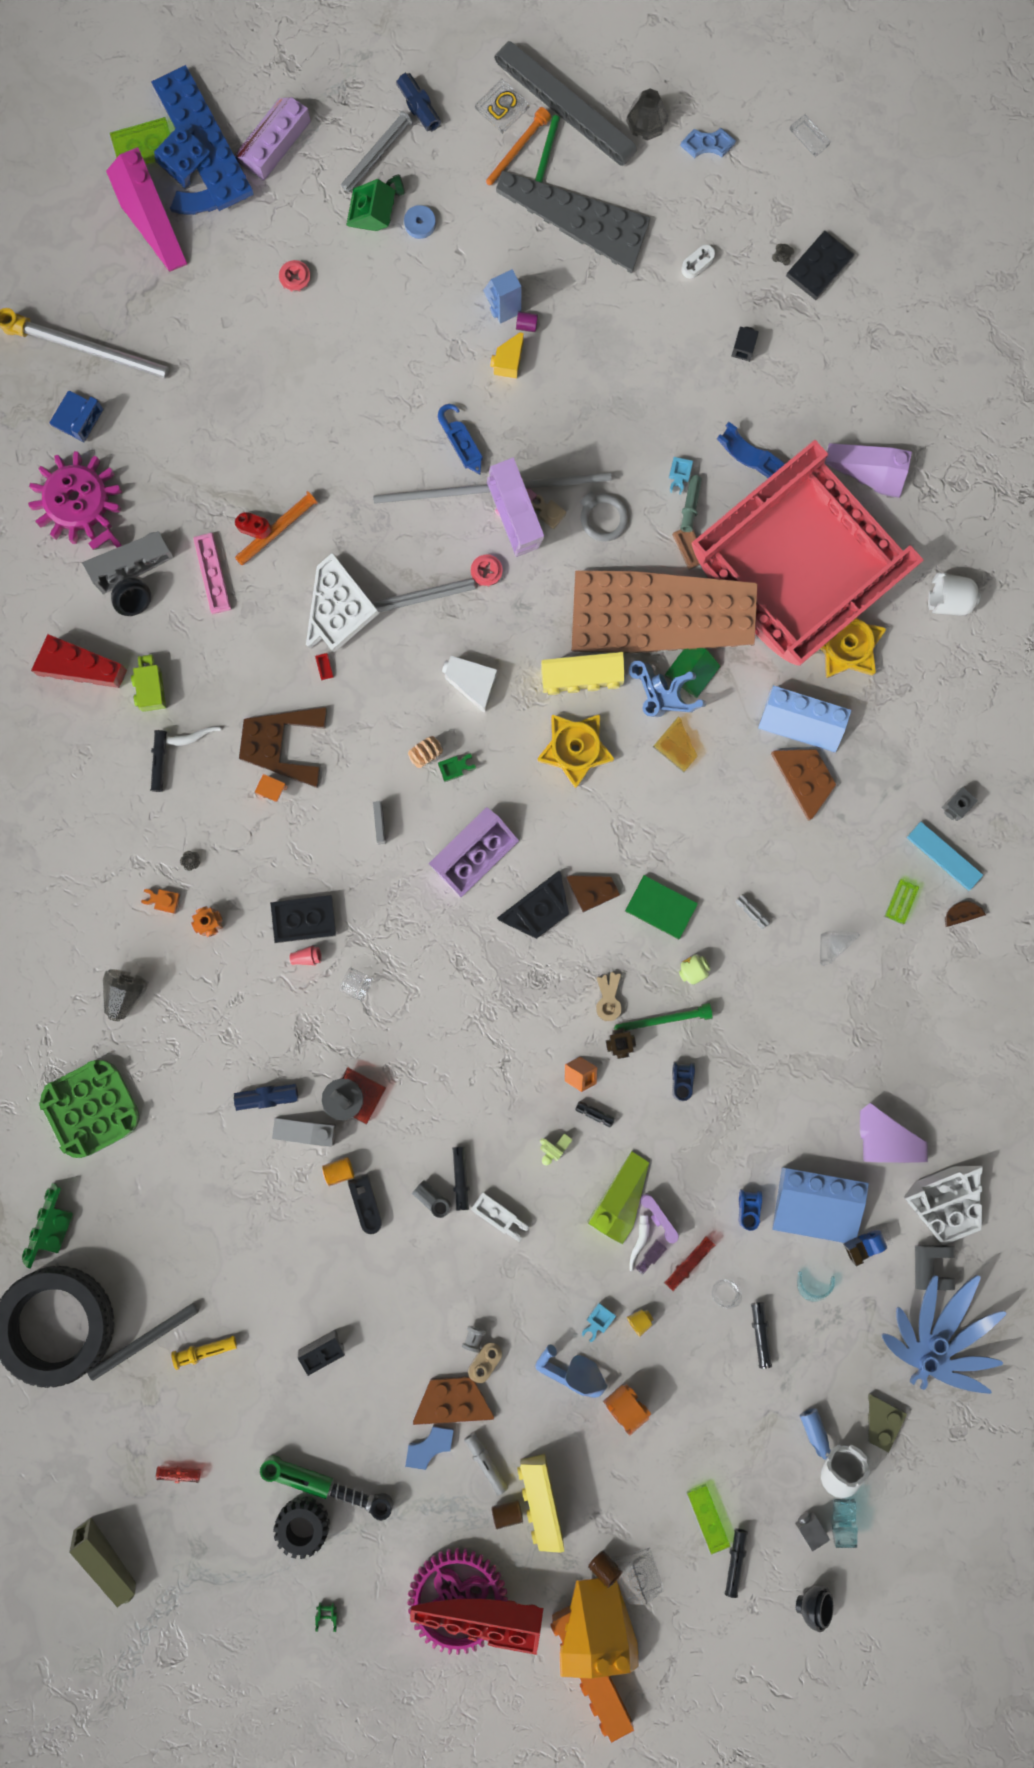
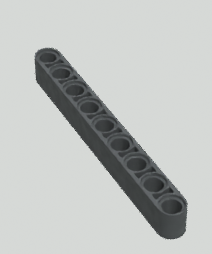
M507 41L495 54L496 63L617 164L624 166L636 153L637 147L632 140L514 43Z

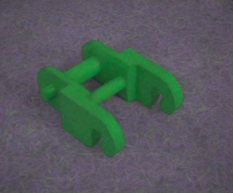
M319 1602V1606H316L318 1612L315 1616V1632L319 1631V1621L321 1619H331L334 1626L333 1632H336L337 1613H334V1610H337V1607H335L334 1603H332V1606H322L321 1602ZM322 1611H331V1615H321Z

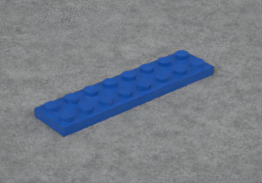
M184 65L151 81L175 129L180 124L183 125L210 151V155L196 169L217 209L221 211L254 195L248 180L187 66Z

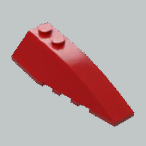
M452 1599L411 1606L410 1621L434 1629L442 1626L448 1633L453 1635L459 1632L468 1634V1639L477 1641L478 1638L487 1640V1645L537 1655L544 1608L534 1604H518L512 1600Z

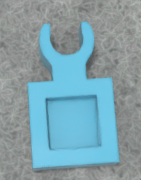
M673 457L669 475L670 479H674L670 486L671 493L673 487L678 486L680 488L679 494H682L684 488L682 481H689L693 461Z
M598 1303L586 1319L591 1324L583 1329L582 1336L588 1331L592 1332L593 1335L589 1341L593 1342L596 1338V1332L600 1330L604 1333L616 1315L601 1303Z

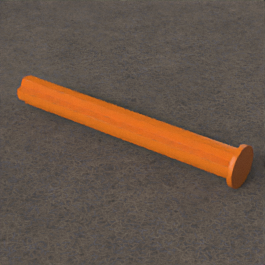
M307 491L306 496L271 525L272 531L268 537L264 539L256 538L235 556L237 562L240 565H244L314 503L317 505L318 502L310 492Z

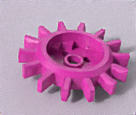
M74 451L73 465L65 466L63 459L59 455H55L54 458L58 470L50 473L43 466L38 468L42 476L47 478L44 485L30 483L29 487L32 491L41 493L42 499L28 502L31 510L45 509L46 513L35 521L40 528L52 520L55 522L50 532L53 539L57 540L65 528L69 530V541L72 544H77L78 530L85 529L87 536L93 540L96 538V534L92 526L100 522L107 529L112 528L108 519L103 516L106 510L120 513L121 508L116 503L108 502V496L120 494L122 490L119 485L105 486L104 483L115 475L111 468L106 469L99 475L95 473L100 464L98 457L93 456L88 466L85 467L81 466L82 457L80 453ZM70 480L69 484H64L65 481ZM85 486H88L89 489L84 492L83 488ZM71 492H78L79 496L76 500H69ZM58 498H63L62 502L57 503ZM80 504L81 508L76 510V505Z

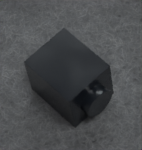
M740 326L731 357L750 362L759 331H755L751 327Z

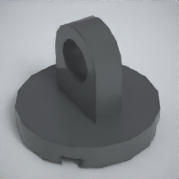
M340 1078L333 1080L325 1087L322 1093L323 1109L330 1117L337 1120L353 1118L363 1106L362 1089L350 1079Z

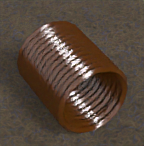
M518 1500L491 1507L497 1530L507 1528V1526L511 1527V1525L523 1524Z
M604 1550L599 1552L588 1565V1568L601 1580L606 1588L612 1586L623 1573V1570L613 1562L612 1558Z

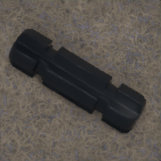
M579 1101L575 1108L577 1112L584 1113L585 1116L599 1123L603 1122V1125L611 1127L615 1121L614 1117L608 1114L605 1115L604 1112L592 1106H587L582 1101Z

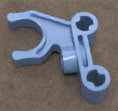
M634 661L629 666V674L631 677L642 681L648 699L643 703L642 708L647 716L661 717L665 714L666 710L692 713L706 706L705 700L699 699L693 704H686L681 698V687L685 682L696 679L694 672H688L680 677H675L668 690L664 676L662 674L655 676L653 668L649 663ZM640 667H643L642 674H639Z

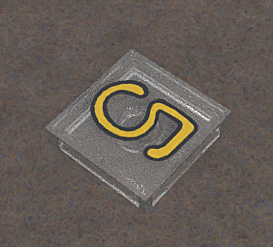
M503 79L495 84L475 104V109L502 134L530 108V104Z

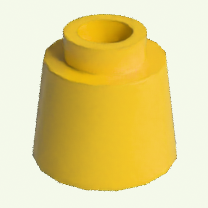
M642 1309L626 1317L639 1337L652 1326L651 1322L654 1321L649 1311H643Z

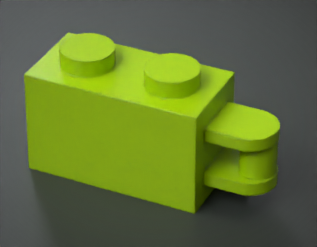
M153 654L138 656L139 668H133L134 675H131L132 685L136 688V694L133 696L135 706H138L142 712L166 709L161 668L155 665ZM145 663H149L150 666H145V667H144V664H145Z

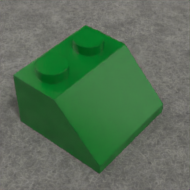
M379 179L353 188L346 225L371 231H378L389 227L395 189Z

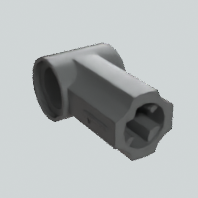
M425 1180L412 1193L437 1218L445 1217L451 1211L450 1201L439 1194ZM438 1202H443L446 1205L445 1213H439L436 1210Z

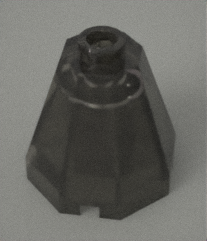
M651 88L642 91L633 101L626 118L632 135L637 137L638 135L643 136L642 139L647 141L662 135L668 122L669 116L658 91Z
M115 969L105 971L103 977L104 1013L108 1016V1019L117 1022L121 1019L124 1020L146 992L149 984L147 980L139 975H136L135 978L129 976L131 973Z

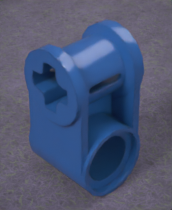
M740 1189L738 1221L743 1229L753 1231L758 1228L762 1206V1191L755 1193L745 1192L744 1189ZM747 1215H752L754 1223L747 1227L744 1219Z

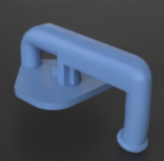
M550 1344L536 1362L535 1367L537 1371L582 1396L597 1398L607 1388V1384L597 1364L584 1356H574L566 1372L548 1362L551 1357L557 1354L556 1348Z

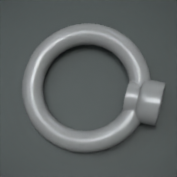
M591 491L580 501L583 505L581 523L583 529L590 537L606 542L612 541L623 534L627 527L628 514L624 504L619 499L607 494L595 496ZM598 503L612 504L620 514V523L611 533H599L589 523V512Z

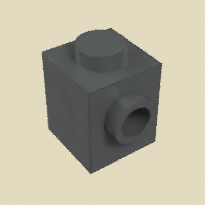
M962 787L941 808L945 810L944 813L948 818L958 821L964 817L978 800Z

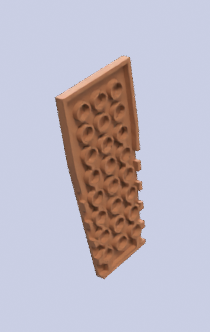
M575 571L571 651L643 653L661 650L676 651L678 649L692 650L726 646H754L757 583L637 571Z

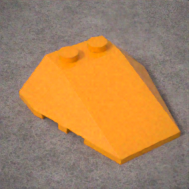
M598 1578L576 1580L570 1606L571 1615L569 1623H566L565 1627L567 1632L564 1645H561L560 1676L599 1678L631 1673L639 1667L638 1642L618 1580L609 1588H606Z

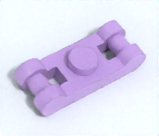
M649 1194L642 1195L640 1198L641 1204L645 1208H650L654 1214L651 1218L657 1227L662 1225L665 1230L664 1236L669 1243L677 1242L679 1238L678 1233L655 1200Z

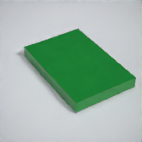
M643 875L625 912L679 940L698 903Z

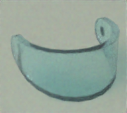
M798 1272V1291L806 1300L818 1302L825 1299L832 1292L835 1284L834 1276L831 1277L828 1292L824 1295L816 1296L804 1288L802 1272Z

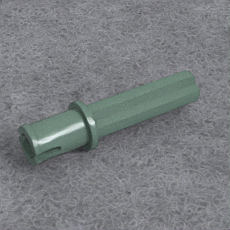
M698 475L690 477L685 507L682 509L683 518L680 529L683 532L693 531L694 519L698 514L696 508L702 478Z

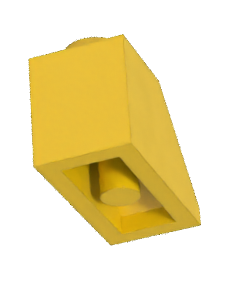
M518 333L497 347L496 355H492L490 367H494V375L517 379L524 343V333Z

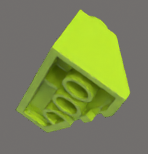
M631 1151L587 1220L589 1225L620 1244L624 1243L634 1227L649 1166L648 1161Z

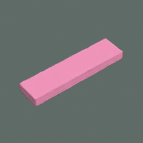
M208 533L193 537L212 615L232 610L214 534Z

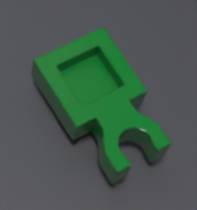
M471 753L465 755L459 761L457 756L438 762L444 783L464 776L463 770L472 771L476 769L475 764L471 766L466 765V761L472 759Z

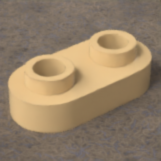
M486 1343L482 1346L468 1369V1375L472 1381L483 1383L490 1377L502 1357L501 1348L497 1344ZM490 1350H494L495 1356L493 1358H490L488 1356V1352ZM479 1368L483 1369L481 1376H478L476 1373Z

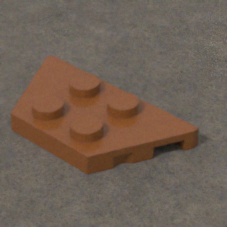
M817 750L773 751L771 753L806 818L810 821L832 792L836 783Z
M469 1376L435 1378L429 1381L413 1419V1425L494 1420V1414L486 1403L476 1382L472 1381Z

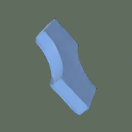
M722 128L713 133H702L693 129L681 142L680 146L694 159L703 153H714L723 157L735 145L736 140Z
M433 1425L426 1439L418 1443H409L405 1467L426 1470L432 1457L441 1452H450L454 1429Z

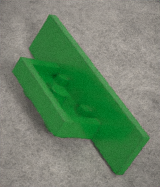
M52 1183L51 1187L45 1192L44 1206L38 1211L36 1227L32 1228L30 1232V1243L28 1248H25L22 1253V1262L29 1269L32 1267L38 1249L59 1253L73 1216L71 1211L54 1207L61 1190L56 1183Z

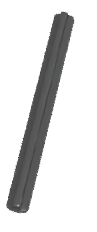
M194 1303L190 1304L105 1359L87 1373L92 1381L96 1380L199 1312L197 1306Z

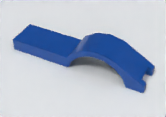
M731 422L725 425L727 429L723 435L720 434L716 438L733 458L747 467L756 469L766 478L771 477L785 465V463L769 451L757 449L746 442L740 436L738 428Z

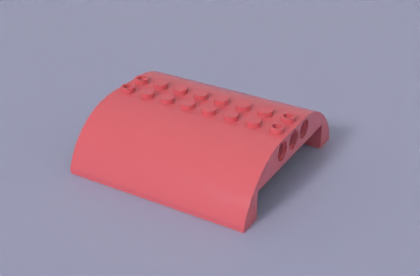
M816 440L812 441L692 542L694 553L709 579L757 583L755 634L777 655L798 666L803 664L924 561L911 545L903 551L824 464L828 453Z

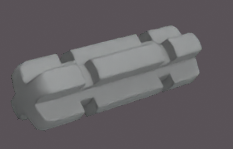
M742 894L736 900V903L744 908L743 910L753 921L758 922L757 925L761 929H764L769 925L770 920L766 916L763 917V913Z

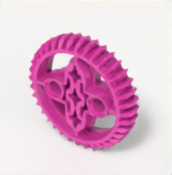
M456 1548L455 1554H451V1550L447 1549L446 1556L440 1551L438 1554L439 1559L432 1555V1563L427 1560L424 1561L425 1568L420 1566L418 1568L419 1574H414L413 1579L415 1581L410 1583V1587L413 1590L408 1591V1596L411 1598L408 1599L407 1604L409 1606L421 1604L423 1586L434 1571H437L434 1578V1586L439 1597L432 1602L445 1600V1596L448 1597V1600L454 1598L486 1599L489 1586L493 1588L495 1600L508 1601V1598L505 1597L507 1589L502 1588L505 1585V1581L499 1580L501 1578L500 1572L494 1573L496 1571L495 1565L489 1567V1559L482 1562V1554L475 1558V1551H472L470 1556L467 1555L468 1551L466 1548L463 1550V1554H459V1548ZM456 1563L470 1565L480 1570L487 1578L473 1576L462 1582L454 1570L443 1566ZM443 1579H445L447 1582L451 1581L450 1585H448L447 1583L443 1584ZM478 1586L482 1591L480 1593H473L471 1588ZM411 1607L408 1609L409 1614H411ZM418 1623L414 1625L415 1630H420V1638L426 1635V1644L433 1641L432 1648L435 1649L437 1645H440V1652L444 1651V1647L448 1648L449 1655L452 1653V1649H456V1654L460 1655L461 1649H464L465 1654H468L470 1647L475 1652L477 1651V1644L482 1648L485 1646L484 1640L480 1638L477 1641L469 1640L468 1637L450 1638L439 1634L431 1627Z

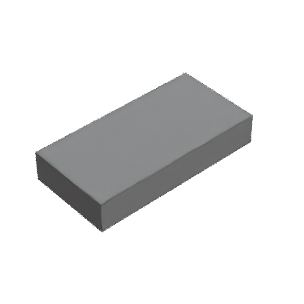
M376 801L373 802L376 840L378 845L386 843L382 803Z

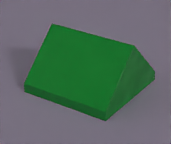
M683 649L665 673V676L673 681L675 677H680L688 672H694L696 679L685 682L681 688L695 698H698L721 666L707 649Z

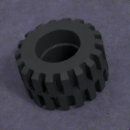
M298 1497L294 1498L293 1502L289 1501L281 1509L275 1521L273 1532H275L274 1540L279 1542L277 1545L279 1549L282 1547L285 1549L283 1552L285 1555H288V1553L292 1554L291 1558L296 1559L297 1555H300V1559H305L306 1555H309V1557L313 1556L315 1551L318 1552L327 1538L330 1519H327L328 1512L327 1510L323 1511V1505L321 1503L317 1505L315 1503L316 1500L313 1498L311 1501H308V1497H303L302 1500H299ZM299 1517L309 1520L313 1526L314 1533L305 1538L296 1536L290 1527L291 1520Z

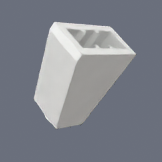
M450 656L449 661H445L442 670L445 673V679L476 707L485 712L497 677V670Z

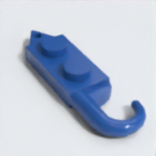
M454 404L443 405L439 409L437 417L464 468H468L481 475V461L483 457L465 425L458 421L449 423L445 417V412L449 409H453L457 413L460 410Z

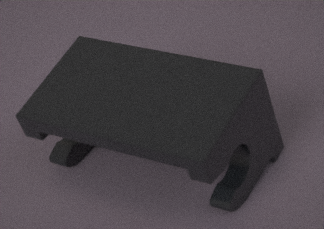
M336 1330L298 1350V1360L307 1376L345 1356L344 1345L339 1342Z

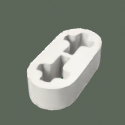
M703 245L684 260L682 274L689 279L699 275L712 264L715 256L714 249L709 245ZM702 254H709V258L704 257L702 260H700L702 258ZM696 263L694 271L692 269L687 270L688 265L692 267Z

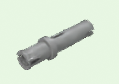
M475 1432L471 1433L464 1441L473 1454V1460L478 1462L495 1490L496 1495L499 1496L508 1490V1486L490 1459L487 1448L482 1446Z

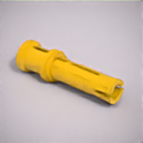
M231 1336L203 1346L196 1347L192 1345L186 1350L172 1351L173 1366L175 1370H179L181 1366L191 1363L195 1365L201 1359L237 1349V1342L235 1336Z

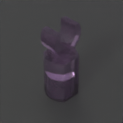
M656 1239L644 1253V1258L635 1268L643 1275L651 1264L656 1263L667 1248Z

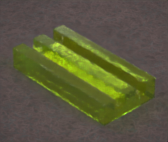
M899 879L884 917L904 925L919 886ZM902 886H905L904 892L902 894L896 912L893 916L891 915V912L896 903ZM910 889H912V892H911V894H910V897H909V899H908V902H907V904H906V907H905L904 912H903V914H902V917H901V919H900V918H898V917H899V915H900V912H901V910H902V907H903V905H904V902H905V900H906V897H907V895H908V892H909Z

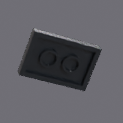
M824 230L787 272L786 277L814 300H817L854 258L855 254Z
M332 895L270 902L274 943L336 936Z

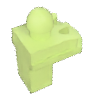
M563 1134L554 1146L546 1139L541 1138L542 1146L540 1149L546 1153L542 1158V1163L550 1165L553 1159L557 1161L572 1139Z

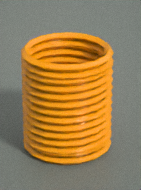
M348 1157L322 1165L324 1178L329 1187L355 1177Z

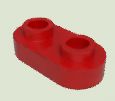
M243 512L235 519V526L241 533L257 539L268 537L272 531V526L267 519L249 512Z

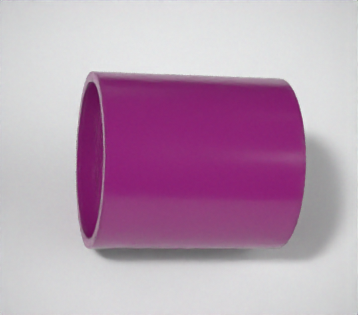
M518 311L516 330L536 333L538 314Z

